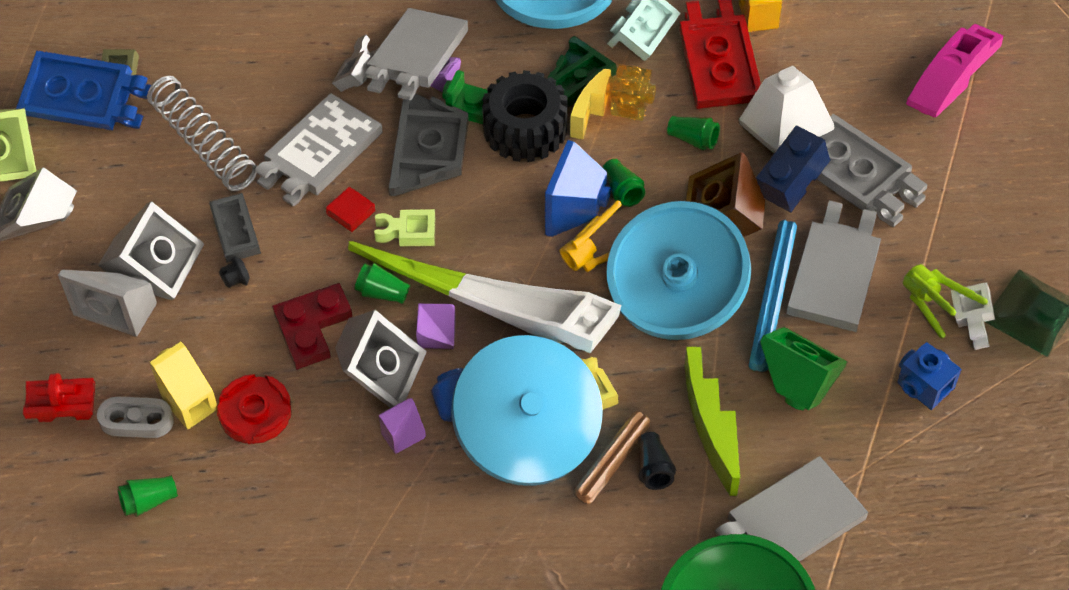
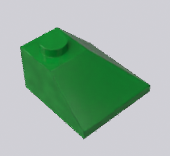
M786 327L763 335L760 341L776 392L786 397L784 401L788 405L802 411L805 409L810 410L821 403L848 362Z

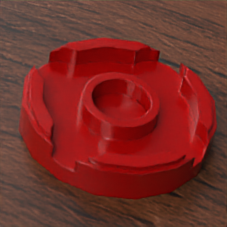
M255 374L244 375L233 380L222 390L217 408V417L224 432L235 441L246 444L264 443L277 437L287 427L292 415L291 399L285 386L274 377L267 375L265 377H256Z

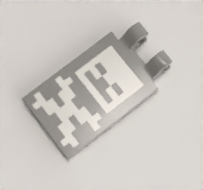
M330 93L264 154L265 161L261 162L255 169V173L261 176L257 180V184L269 190L282 175H285L288 179L283 182L281 189L287 192V194L282 198L292 206H296L309 191L317 196L383 133L382 124Z

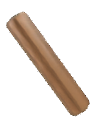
M639 411L631 414L575 487V496L586 504H590L595 500L636 446L638 438L650 427V419Z

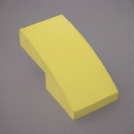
M603 69L579 95L570 116V137L584 139L590 114L604 116L610 94V69Z

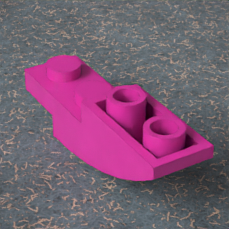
M975 23L969 29L961 27L942 47L924 71L909 95L906 105L936 118L968 87L970 76L1001 47L1004 36Z

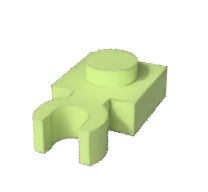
M435 209L400 210V218H393L386 213L375 215L376 227H387L383 230H374L375 241L387 243L394 238H399L400 246H435Z

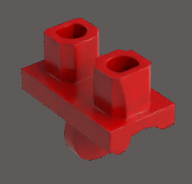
M60 373L50 374L49 380L26 381V400L23 407L25 419L36 418L39 422H52L57 417H74L76 420H89L91 415H93L96 384L94 378L62 379Z

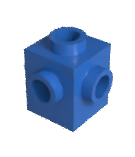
M926 342L917 351L913 349L908 351L899 363L901 371L897 383L908 396L918 399L930 410H933L955 389L962 369L952 362L945 352L934 348Z

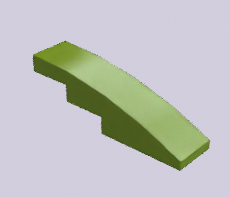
M686 347L684 368L687 392L698 435L713 469L729 496H737L740 482L736 411H720L718 378H703L701 347Z

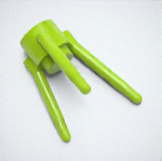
M916 265L905 275L903 285L911 292L910 299L919 307L940 338H945L946 334L924 302L934 300L949 315H956V310L939 294L941 291L940 283L982 305L988 303L986 298L945 277L937 269L930 271L924 265Z

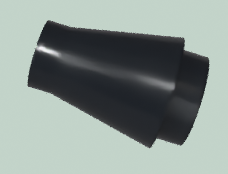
M647 432L642 434L638 438L639 479L648 489H664L673 483L676 467L657 433Z

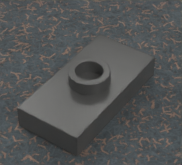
M243 193L210 201V209L226 262H231L232 257L243 259L261 254Z

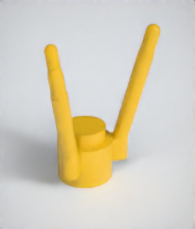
M619 200L615 201L600 216H595L576 237L559 249L562 259L569 268L578 271L583 267L586 272H589L597 265L608 261L609 253L594 258L593 254L597 249L589 237L621 206Z

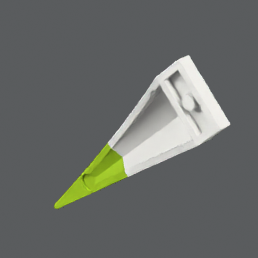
M349 241L348 244L349 251L530 334L558 343L565 342L576 349L589 353L592 352L618 319L621 305L590 292L553 289L495 280L425 264L354 241Z

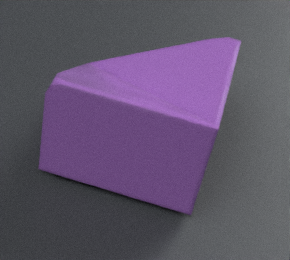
M418 303L416 337L419 346L422 348L454 349L456 315L453 304Z
M412 398L399 403L379 415L381 434L395 454L426 437L425 428Z

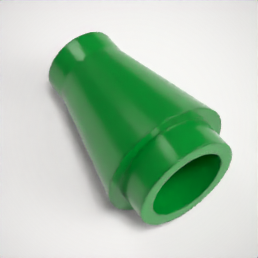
M672 116L668 122L667 134L704 151L706 148L713 149L716 146L720 134V125L717 122H713L712 118Z
M610 159L603 165L602 168L607 171V182L609 187H611L615 201L619 200L625 207H632L644 198V181L622 165L618 159Z
M375 263L372 266L364 264L356 280L354 290L361 292L362 297L403 304L408 295L410 284L401 281Z
M172 475L161 478L126 480L125 485L117 487L120 505L125 516L134 514L135 517H138L169 499L178 496Z

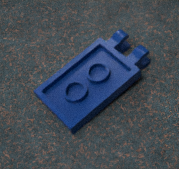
M36 51L16 109L25 108L26 116L112 131L115 122L139 129L144 116L136 114L137 107L126 104L130 93L136 97L147 99L148 90L151 85L146 84L147 77L131 75L132 70L128 65Z

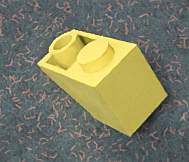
M179 342L172 348L161 351L150 362L162 400L169 404L171 411L187 430L217 410L218 406L212 388L182 342Z

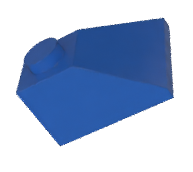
M567 140L545 192V235L553 237L590 222L597 216L601 206H607L610 198L611 187L606 186L607 171L574 141Z

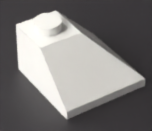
M794 66L765 78L739 118L740 125L773 153L777 151L796 125L819 137L834 130V123L813 81Z

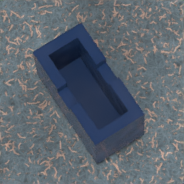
M796 125L756 177L764 199L791 213L806 194V188L812 180L815 181L830 162L825 139Z

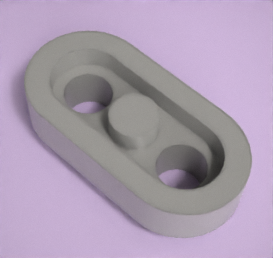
M111 397L105 400L97 410V419L100 427L110 436L158 438L167 434L174 424V417L169 404L158 398ZM119 417L124 418V419H123L121 422H119V423L113 422L116 418H119ZM155 419L161 420L158 423L150 424Z

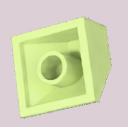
M25 108L0 110V182L26 178L36 172Z

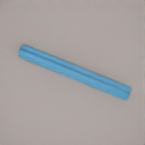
M782 220L778 224L749 360V368L753 371L765 372L768 370L760 341L763 335L773 332L777 328L797 230V224L793 221Z

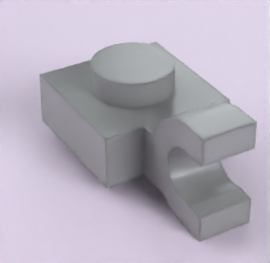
M367 35L357 39L352 56L345 59L332 82L341 92L353 86L359 87L368 78L365 75L368 69L367 63L378 48L371 53L368 51L367 44L370 38Z

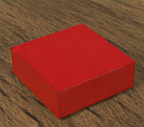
M350 186L326 207L327 215L350 232L357 229L376 211L373 202Z

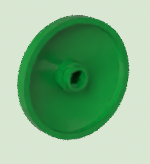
M746 534L721 535L695 545L676 561L667 574L661 590H816L805 568L790 552L772 541Z

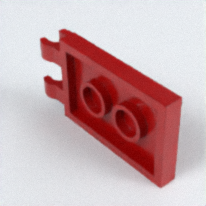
M717 0L719 9H716L717 17L702 19L699 1L686 2L685 4L687 12H684L685 21H680L679 31L697 109L750 103L761 86L744 14L734 15L732 0Z

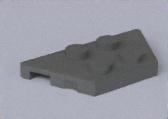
M415 93L412 100L403 99L389 182L390 196L404 194L462 175L469 124L467 112L456 107H449L444 101L433 96L429 100Z

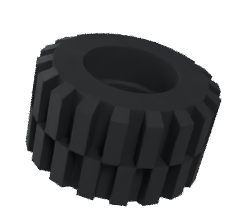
M523 70L522 74H517L515 71L509 73V77L501 76L496 79V84L491 83L487 88V93L483 96L482 105L483 131L486 142H490V148L493 151L500 150V156L504 158L511 156L513 161L520 162L521 159H527V162L535 161V157H540L541 159L548 157L549 151L555 153L559 149V144H563L567 133V96L564 95V89L561 85L556 86V80L551 77L546 79L544 74L540 72L530 74V71ZM520 114L535 115V117L518 118L515 116Z

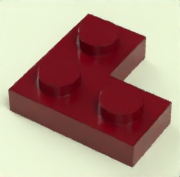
M340 283L272 306L274 316L296 370L331 358L330 350L321 329L353 317L352 309Z

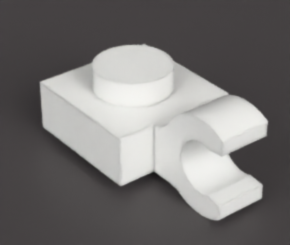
M987 282L966 287L988 300L986 305H982L955 290H951L958 327L968 325L970 339L973 340L975 350L989 347L984 322L995 320Z

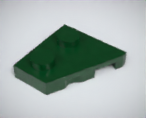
M576 36L570 38L567 53L565 56L560 55L556 62L555 70L550 72L548 78L551 77L556 80V86L561 85L564 89V95L567 96V107L577 101L586 85L603 69L611 70V78L617 74L616 63Z

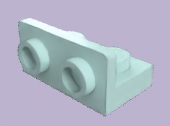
M632 0L625 9L629 12V15L626 18L621 16L610 29V32L614 35L607 44L613 48L620 41L645 61L650 57L681 13L666 0Z

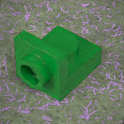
M457 70L453 79L447 80L445 83L442 98L446 100L447 106L456 107L467 112L469 121L483 125L482 105L483 96L487 93V89L466 84L464 72Z

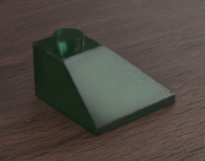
M1019 269L993 305L995 320L986 321L989 325L1048 357L1069 327V296Z

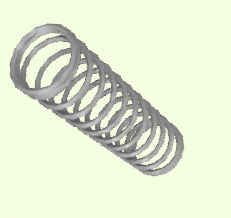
M165 76L156 80L148 90V102L155 107L157 112L162 114L166 121H169L170 126L176 129L177 134L184 138L186 144L192 147V151L199 154L200 159L206 162L210 170L214 171L215 176L222 179L223 184L228 190L239 191L247 187L256 177L255 169L257 165L252 160H249L248 155L241 154L239 146H233V139L226 138V131L218 129V123L211 121L210 114L203 113V107L196 105L195 98L188 97V91L181 89V83L174 76ZM170 80V82H167L166 84H164V85L157 91V94H156V96H155V98H154V102H153V101H152V94H153L154 90H155L160 84H162L163 82ZM175 83L174 91L164 101L157 103V97L163 88ZM180 91L186 93V97L179 100L172 107L171 111H164V106L176 99ZM187 99L193 101V106L184 110L178 119H171L172 113L182 108ZM195 107H198L201 113L193 117L186 127L180 128L179 122L188 117ZM202 116L208 117V122L202 124L195 131L194 135H186L187 129L198 123ZM209 124L216 126V129L210 132L201 143L194 144L195 137L203 133ZM217 132L223 133V139L217 141L209 151L201 152L202 146L212 140ZM225 140L231 142V146L225 149L217 159L209 160L211 152L221 147ZM195 146H200L199 151L195 149ZM232 149L239 151L238 156L232 158L224 168L217 169L218 162L225 158ZM207 154V159H205L202 155ZM240 157L246 158V160L237 162ZM215 162L214 168L210 165V163ZM248 164L252 165V173L243 183L234 186L229 185V179L241 174ZM244 166L239 172L232 175L237 169ZM223 170L222 176H220L217 171Z

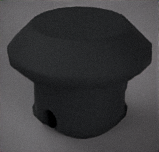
M232 257V263L222 267L219 271L225 286L231 288V286L239 283L245 284V286L248 285L250 276L243 261L240 258Z

